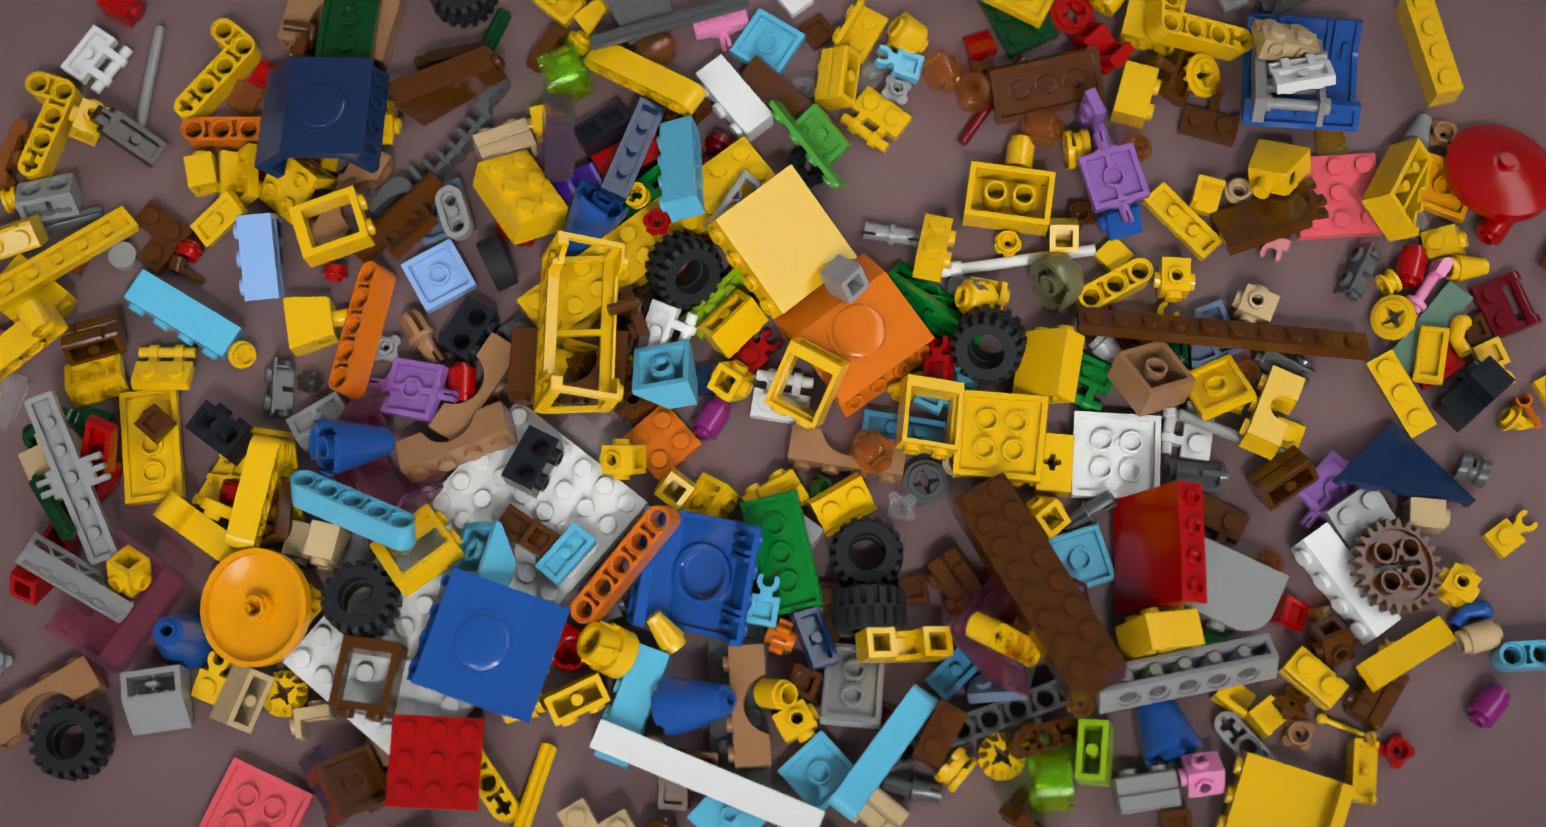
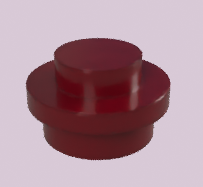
M714 131L706 137L704 144L708 152L716 156L731 145V139L723 132Z

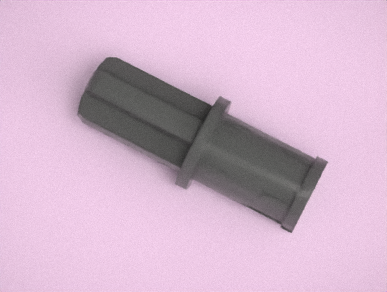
M1107 489L1088 502L1083 501L1080 508L1069 513L1068 516L1072 522L1064 528L1065 531L1071 532L1090 520L1095 522L1096 518L1101 514L1118 506L1110 490Z
M887 774L882 781V790L887 793L907 796L909 800L917 798L939 804L942 797L940 792L943 790V784L920 781L915 776L909 779Z

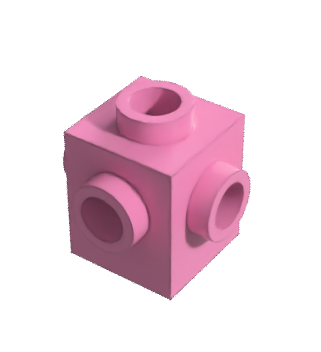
M1217 751L1181 755V768H1177V778L1180 787H1185L1189 798L1225 793V769Z

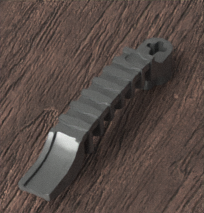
M505 79L477 95V103L473 106L477 117L473 120L468 116L464 120V125L470 130L465 133L459 127L455 131V136L460 141L456 145L450 139L445 142V148L449 153L445 156L440 150H437L434 153V158L439 163L434 167L425 159L422 161L421 167L427 173L432 172L443 183V178L448 173H453L454 167L459 162L465 161V156L470 150H475L472 135L477 134L482 128L492 129L495 127L492 119L493 108L506 96L511 88V84ZM414 166L408 167L407 173L417 184L423 176ZM397 176L388 180L380 188L369 205V209L377 220L382 217L415 185H412L404 177Z

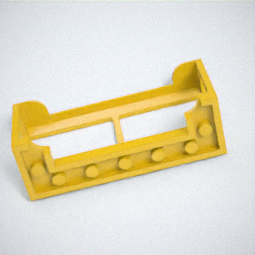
M558 230L542 255L533 412L542 414L611 412L615 405L621 402L624 386L620 385L619 378H615L617 314L609 316L607 305L617 302L618 277L621 272L626 271L628 265V256L625 255L624 243ZM569 241L609 248L605 255L565 257ZM602 262L600 329L557 330L559 275L563 265L567 263ZM557 337H600L598 391L563 385V377L559 376V369H555ZM560 393L598 399L597 405L550 407Z

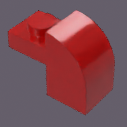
M1090 22L1070 39L1076 49L1094 45L1099 48L1102 75L1106 76L1115 68L1124 65L1128 61L1127 57L1135 51L1129 41H1115L1104 23Z

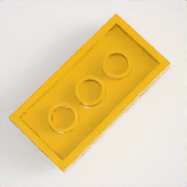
M139 390L119 393L125 504L135 506L162 502L170 491L182 499H186L179 390ZM153 403L159 406L177 423L158 445L134 425Z

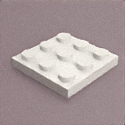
M1074 411L1072 435H1075L1070 498L1094 499L1108 489L1115 499L1160 486L1162 416L1144 415L1139 417L1137 414Z

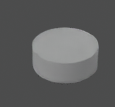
M119 242L110 248L108 259L117 270L129 271L138 263L136 258L138 251L128 242Z

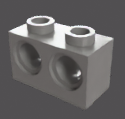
M72 172L18 183L14 204L21 219L38 214L41 221L44 222L80 214L82 192Z

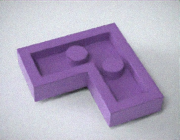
M1095 87L1084 92L1077 114L1080 128L1088 129L1092 152L1098 149L1093 136L1097 131L1104 130L1108 144L1113 145L1103 124L1107 111Z

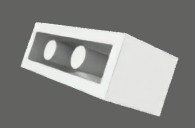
M722 54L695 73L696 83L706 91V97L713 103L712 108L720 119L725 117L731 124L729 128L737 139L744 136L750 143L773 126L771 111Z

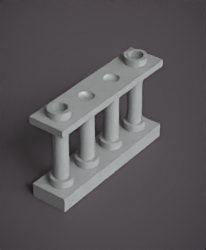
M1318 39L1320 46L1318 55L1326 54L1328 60V51H1323V39ZM1253 40L1251 53L1252 122L1263 123L1265 111L1270 112L1271 109L1315 112L1316 127H1322L1324 116H1329L1331 109V98H1326V87L1322 89L1301 90L1293 93L1297 95H1312L1315 97V100L1272 97L1270 93L1277 92L1272 78H1270L1272 74L1269 75L1268 64L1271 62L1270 60L1258 59Z

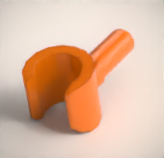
M1529 393L1522 395L1525 404H1521L1518 398L1514 397L1511 401V406H1519L1522 412L1529 417L1535 428H1541L1543 424L1531 407L1533 403L1532 395Z

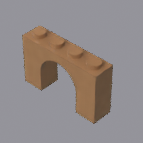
M288 0L277 35V39L283 49L290 50L291 45L295 43V38H304L305 33L284 31V20L313 23L318 29L321 22L324 0ZM382 0L373 66L384 71H388L405 15L399 0Z

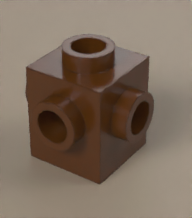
M1336 614L1309 625L1312 640L1309 643L1310 651L1328 668L1355 658L1353 645L1356 644L1355 637L1350 628Z

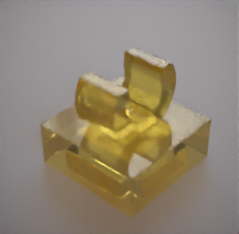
M1314 131L1316 156L1347 154L1344 131Z

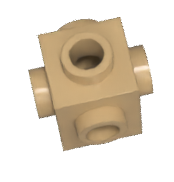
M1248 283L1243 292L1238 290L1231 305L1236 308L1233 317L1242 322L1270 323L1281 296L1269 292V289L1263 285H1251Z

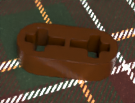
M553 25L530 53L526 66L537 74L544 72L555 58L554 52L561 50L564 46L568 33L557 25Z

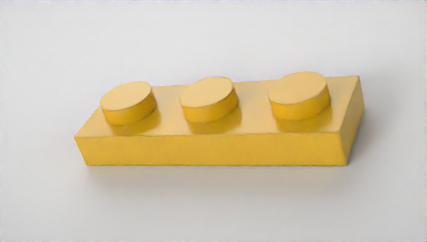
M1165 182L1151 192L1149 198L1143 200L1142 204L1201 262L1222 245L1221 238Z
M1392 349L1366 363L1367 368L1410 438L1437 425V422Z

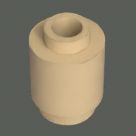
M1485 619L1462 626L1461 630L1454 633V636L1457 638L1455 642L1462 654L1469 653L1474 655L1500 647L1503 632L1498 623H1494L1491 619Z

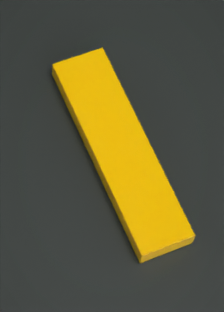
M1439 615L1366 659L1355 668L1374 693L1457 641V638Z

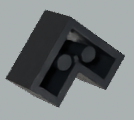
M1490 355L1482 362L1477 358L1456 377L1460 382L1453 389L1448 385L1436 396L1439 402L1433 409L1458 433L1503 393L1515 379Z

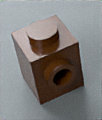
M631 384L627 387L626 407H618L614 411L623 423L628 420L632 426H635L660 405L633 395Z

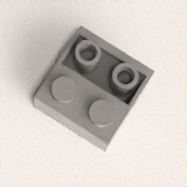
M179 664L120 673L122 705L133 736L194 728L192 696H190V670Z

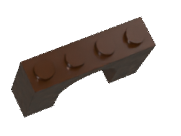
M513 327L506 392L510 402H514L516 405L528 406L534 403L538 328ZM616 331L615 378H619L620 385L624 386V394L621 402H618L613 409L626 407L631 347L629 331ZM600 337L597 361L593 370L585 378L572 383H563V385L598 391ZM560 393L550 407H558L560 404H570L572 406L597 405L598 399Z

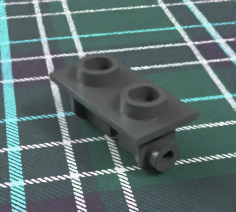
M1373 241L1358 244L1350 251L1347 265L1337 278L1334 294L1346 292L1347 298L1354 302H1357L1358 298L1363 297L1369 280L1362 276V274L1364 273L1368 277L1372 276L1381 259L1379 256L1380 251L1373 248L1375 244Z
M1258 351L1253 360L1258 363V367L1268 372L1275 365L1305 378L1304 389L1310 381V378L1306 377L1307 373L1309 372L1313 375L1315 373V370L1310 368L1312 362L1299 355L1294 359L1284 353L1267 351L1262 353Z
M274 357L270 366L266 365L264 382L269 383L268 393H264L262 407L263 410H267V419H270L274 413H278V418L287 419L289 414L293 412V392H284L283 387H294L295 367L292 366L291 361H281V365H278V357Z
M1168 459L1166 484L1177 480L1202 483L1203 492L1225 494V482H1228L1229 471H1226V465Z

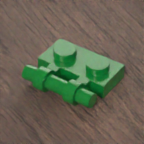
M1084 353L1082 354L1078 385L1088 390L1086 395L1076 392L1075 404L1079 405V409L1084 411L1100 412L1104 404L1094 400V396L1096 393L1105 397L1108 396L1113 383L1107 377V374L1112 365Z

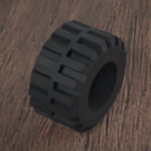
M430 0L436 15H439L444 23L448 21L450 26L453 27L460 24L461 28H467V24H472L475 27L478 26L479 20L483 22L488 20L487 14L494 13V5H498L499 1Z
M677 230L673 231L672 236L669 234L662 236L663 241L660 243L657 241L653 245L655 249L649 251L647 255L650 258L649 261L645 262V268L648 270L645 273L646 279L649 281L648 284L668 304L676 308L681 306L683 309H690L691 305L694 307L700 306L703 300L707 302L710 299L709 295L712 292L716 293L718 290L716 287L717 283H721L723 279L720 273L724 272V266L721 264L723 260L717 253L718 251L701 236L689 230H684L683 233ZM692 261L689 270L683 276L676 278L679 269L685 263Z
M983 304L980 310L977 306L971 308L970 313L966 312L962 316L961 321L958 322L951 339L950 346L952 348L950 353L951 357H955L953 363L956 368L961 366L962 370L960 373L964 376L967 374L971 375L972 381L977 382V379H982L983 384H989L990 380L999 383L1003 377L1006 380L1010 378L1013 371L1016 372L1019 368L1027 344L1026 328L1024 325L1019 326L1021 319L1018 315L1013 318L1010 309L1007 308L1006 311L1000 310L1001 305L995 304L994 308H990L989 304ZM979 335L993 336L1002 343L1004 350L997 353L983 351L976 345L974 338Z
M863 516V519L858 520L855 517L850 520V523H844L840 526V530L834 534L830 546L831 569L833 574H836L839 583H844L846 587L863 584L889 585L896 580L903 563L904 547L903 542H900L899 533L892 530L890 523H882V519L879 517H875V520L869 519V516ZM863 540L877 543L884 552L882 564L872 570H862L854 566L849 559V551L855 543Z
M356 560L354 566L347 562L343 564L345 569L341 571L336 568L333 571L335 576L332 579L327 577L325 581L328 585L327 589L322 588L321 596L325 598V600L320 601L321 608L325 610L323 613L325 618L343 635L373 639L375 634L379 637L385 635L384 629L386 627L392 629L395 626L392 620L394 618L399 619L401 615L397 609L402 607L403 604L402 599L399 597L402 595L400 589L381 566L378 567L370 561L365 564L362 560ZM361 588H375L376 598L372 607L362 614H349L348 602L351 596Z
M863 584L843 587L831 593L833 630L835 632L855 636L856 633L866 627H895V631H901L908 626L906 590L888 584Z
M62 703L61 707L56 705L50 707V714L43 712L39 716L42 721L40 724L34 723L32 727L36 732L35 735L29 736V742L34 743V746L30 747L29 751L31 755L36 756L33 761L36 766L42 767L41 771L52 775V777L77 781V779H89V774L97 775L101 772L98 768L100 765L106 767L109 762L105 759L107 754L113 755L114 749L110 748V743H115V736L109 734L113 727L105 722L107 718L103 714L81 704ZM80 725L85 736L84 745L76 756L65 759L60 749L62 736L69 728Z

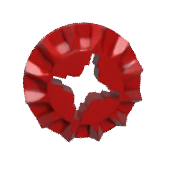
M1056 0L1052 5L1051 19L1057 30L1064 32L1066 36L1069 34L1076 35L1088 23L1094 21L1095 12L1089 0ZM1069 7L1073 14H1079L1075 23L1071 18H1066Z

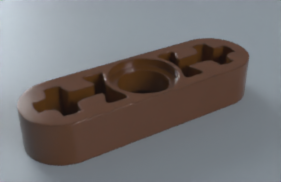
M1068 716L1017 730L1007 736L1006 749L1013 758L1023 759L1077 743L1079 721L1074 717ZM1069 729L1070 734L1060 736L1059 731ZM1041 730H1044L1049 736L1048 745L1042 743L1040 739ZM1029 739L1030 745L1025 747L1019 746L1018 741Z

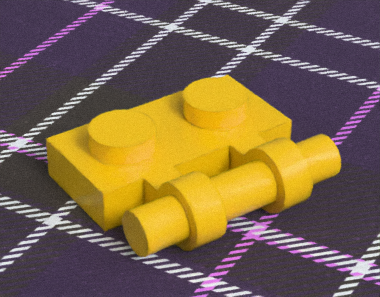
M867 86L857 98L855 107H851V110L857 116L853 118L849 114L844 113L840 118V122L847 127V131L853 135L858 134L867 141L866 144L872 149L877 148L883 153L890 147V144L884 140V137L887 135L896 141L912 121V116L891 101L885 100L881 94L870 86ZM867 121L877 130L875 132L864 126V123Z
M160 344L139 347V358H148V361H136L130 381L133 390H190L195 367L193 361L186 360L198 357L197 347H187L185 344H176L175 347H161ZM161 359H174L173 361H161Z

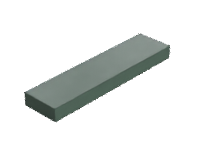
M1451 280L1417 319L1414 325L1415 329L1411 330L1407 337L1402 338L1392 349L1408 376L1414 370L1420 325L1449 328L1451 319L1456 315H1460L1473 299L1472 296Z

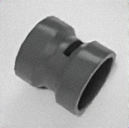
M1463 451L1456 461L1452 478L1460 481L1466 479L1473 486L1483 488L1489 478L1493 464L1491 461L1483 458L1480 460L1475 459L1473 454Z

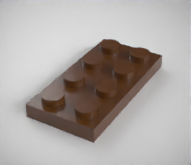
M1096 45L987 69L995 122L998 125L1080 107L1084 92L1094 87L1101 101H1105L1099 48Z

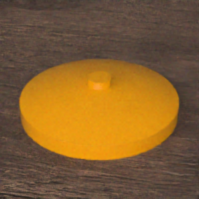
M263 548L243 549L223 559L208 577L200 602L202 629L213 650L223 659L234 665L252 668L270 666L288 657L303 640L312 612L310 588L298 565L280 552Z

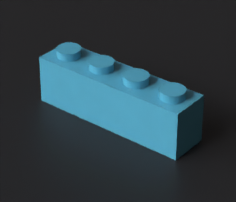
M692 115L661 123L660 136H657V144L661 155L657 156L658 165L661 170V175L658 176L659 186L662 191V195L659 196L661 210L668 213L672 222L705 214L701 134Z
M142 269L124 296L125 300L130 304L128 309L141 317L144 314L154 318L152 322L154 325L166 332L169 328L179 333L177 336L179 340L191 347L194 343L203 348L201 352L214 361L219 357L226 362L231 345L236 341H240L245 334L241 327Z
M639 643L637 658L624 677L617 679L613 693L617 694L613 705H607L603 719L643 735L652 713V693L656 692L660 685L657 682L666 676L672 660L671 655ZM595 750L594 756L596 758L628 770L631 769V764Z

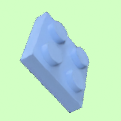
M451 238L401 264L428 314L478 288Z

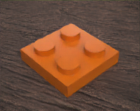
M663 406L657 407L621 438L630 439V444H646V469L658 482L661 481L671 466L674 468L679 467L702 447L700 440L671 409Z

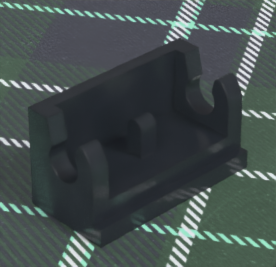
M617 101L571 128L580 149H583L590 163H593L592 155L622 140L631 117L621 103Z

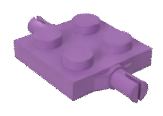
M1097 131L1093 136L1098 149L1092 154L1078 157L1077 159L1093 211L1098 213L1108 209H1119L1123 224L1132 223L1135 219L1133 218L1130 205L1133 202L1149 198L1151 195L1133 142L1120 146L1109 145L1105 131Z
M394 357L391 370L385 379L371 376L369 380L372 382H368L369 388L382 390L379 412L385 415L430 423L436 415L441 400L455 403L458 400L455 397L459 396L456 390L444 389L449 370L446 366Z
M1334 450L1315 468L1319 480L1295 495L1309 510L1298 522L1302 526L1310 519L1303 527L1307 531L1317 519L1327 523L1322 512L1356 489L1353 484L1342 483L1338 485L1332 482L1350 463L1339 456Z

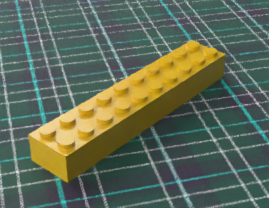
M744 136L702 166L705 214L676 222L671 221V224H669L670 229L666 234L672 236L673 231L679 230L683 233L684 230H689L692 233L695 232L707 242L711 238L709 230L703 225L714 214L742 171L746 170L762 184L775 176V173ZM745 181L741 185L742 198L747 197L753 192L752 187ZM659 197L602 238L604 240L624 243L625 255L628 256L626 271L621 272L618 277L617 299L619 287L630 284L632 290H634L638 286L644 288L649 283L645 276V273L648 271L645 268V262L650 260L647 255L649 251L655 249L653 245L657 241L659 243L663 241L662 236L664 235L657 234L653 236L647 233L646 226L643 225V219L650 210L661 209ZM736 204L728 205L724 213ZM655 221V224L659 225L660 221ZM592 245L578 256L605 255L609 248ZM602 262L567 263L560 270L557 330H586L601 319ZM540 283L517 299L521 311L524 312L535 328H538ZM557 337L556 348L560 349L563 347L566 339H574L575 337Z

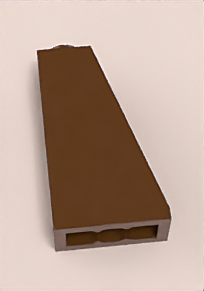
M484 45L388 83L395 107L426 126L507 79L503 69L505 62L498 52L494 53Z

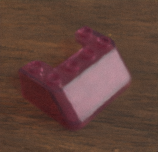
M118 529L114 537L119 549L121 550L126 545H130L149 557L151 563L152 582L147 589L138 593L130 613L118 624L96 610L89 618L76 608L64 607L58 610L44 626L46 630L111 673H120L129 667L153 635L155 624L169 614L187 587L186 578L180 571ZM115 592L116 594L120 595L121 597L125 598L126 600L128 599L126 596L122 595L121 593Z

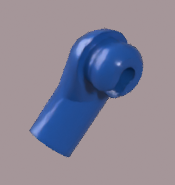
M1474 600L1471 604L1467 602L1458 607L1448 620V623L1453 628L1461 630V627L1466 624L1470 617H1479V619L1483 620L1490 619L1494 614V610L1486 600Z

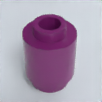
M712 397L710 401H706L692 423L695 429L694 434L705 441H709V439L716 440L730 418L731 406L717 397Z
M1493 682L1489 683L1488 686H1483L1466 708L1469 714L1468 719L1480 728L1493 727L1509 705L1508 700L1511 697L1509 692Z

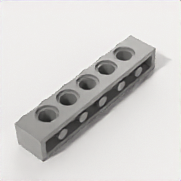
M1265 633L1127 661L1126 678L1094 694L1093 697L1099 714L1274 679L1277 677L1279 655L1270 634Z

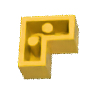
M1177 605L1166 608L1167 611L1159 612L1158 608H1148L1140 611L1141 615L1126 617V623L1115 627L1120 653L1125 661L1204 645L1205 640L1198 609H1185L1184 605Z

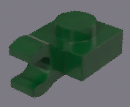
M84 405L82 413L61 406L67 422L77 425L75 432L84 436L86 420L93 414L111 423L115 416L111 412Z

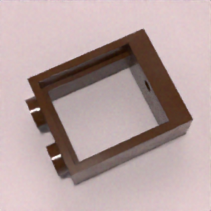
M344 634L328 706L336 711L337 716L354 718V714L366 715L365 719L372 722L382 723L384 718L392 719L396 710L409 649L401 642ZM353 653L391 659L381 705L342 700Z

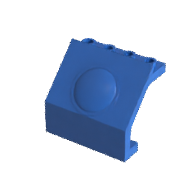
M1249 12L1247 30L1251 34V25L1254 18L1261 20L1272 19L1278 23L1302 25L1308 28V31L1316 34L1317 39H1323V51H1328V60H1330L1336 74V85L1326 86V98H1331V109L1329 116H1324L1322 127H1316L1315 112L1271 109L1270 112L1265 111L1263 123L1252 122L1251 49L1244 53L1242 125L1357 132L1361 112V102L1356 101L1357 60L1363 20ZM1270 93L1272 97L1315 100V97L1312 95Z
M645 504L643 515L649 508L653 507V505ZM677 509L681 518L678 528L631 584L625 621L634 626L644 627V625H648L645 619L654 611L660 610L662 614L682 631L715 638L729 646L741 647V643H743V639H745L747 634L746 619L748 610L752 605L753 597L751 592L753 580H755L758 571L756 562L758 551L761 549L763 542V526ZM661 512L659 515V523L662 527L666 523L664 512ZM642 535L640 544L645 549L648 540L645 535Z
M448 565L446 573L441 578L437 598L430 608V617L427 625L420 635L417 652L414 659L410 662L407 680H410L413 684L485 710L530 723L570 608Z

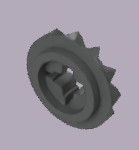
M920 460L911 464L904 473L903 490L908 499L919 506H932L941 501L948 491V475L945 469L937 462ZM922 472H924L927 480L935 481L930 485L929 494H927L924 487L915 486L921 482Z

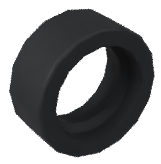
M496 234L476 243V247L498 292L519 283Z

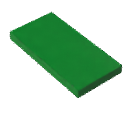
M798 489L739 503L744 522L763 526V542L761 549L758 551L756 562L758 566L757 578L760 573L764 574L763 584L770 587L774 584L775 576L779 577L780 586L773 593V597L781 598L778 615L824 605Z

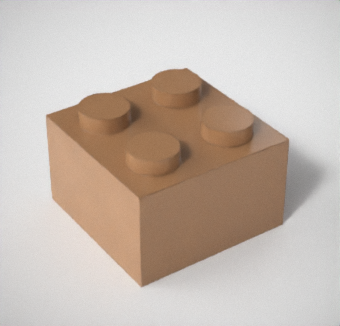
M1158 341L1118 352L1107 374V377L1139 417L1185 403L1196 381L1167 343Z

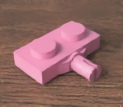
M744 9L693 23L692 25L696 40L719 38L722 51L727 52L725 42L727 43L728 51L733 46L729 35L745 29L749 20Z

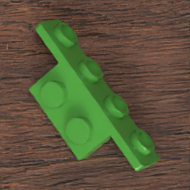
M771 100L768 104L773 109L771 112L772 116L781 125L785 124L790 130L788 136L796 145H801L807 152L805 154L806 159L814 167L818 166L824 173L822 178L831 188L835 187L844 190L848 184L832 164L848 151L852 145L832 120L816 103L796 120L782 102Z

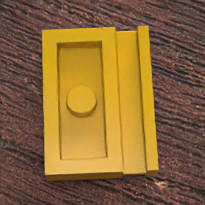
M858 472L807 500L818 523L824 529V534L827 538L834 535L836 531L839 532L840 526L844 523H850L852 518L857 517L859 520L863 516H867L877 510L872 500L873 498Z

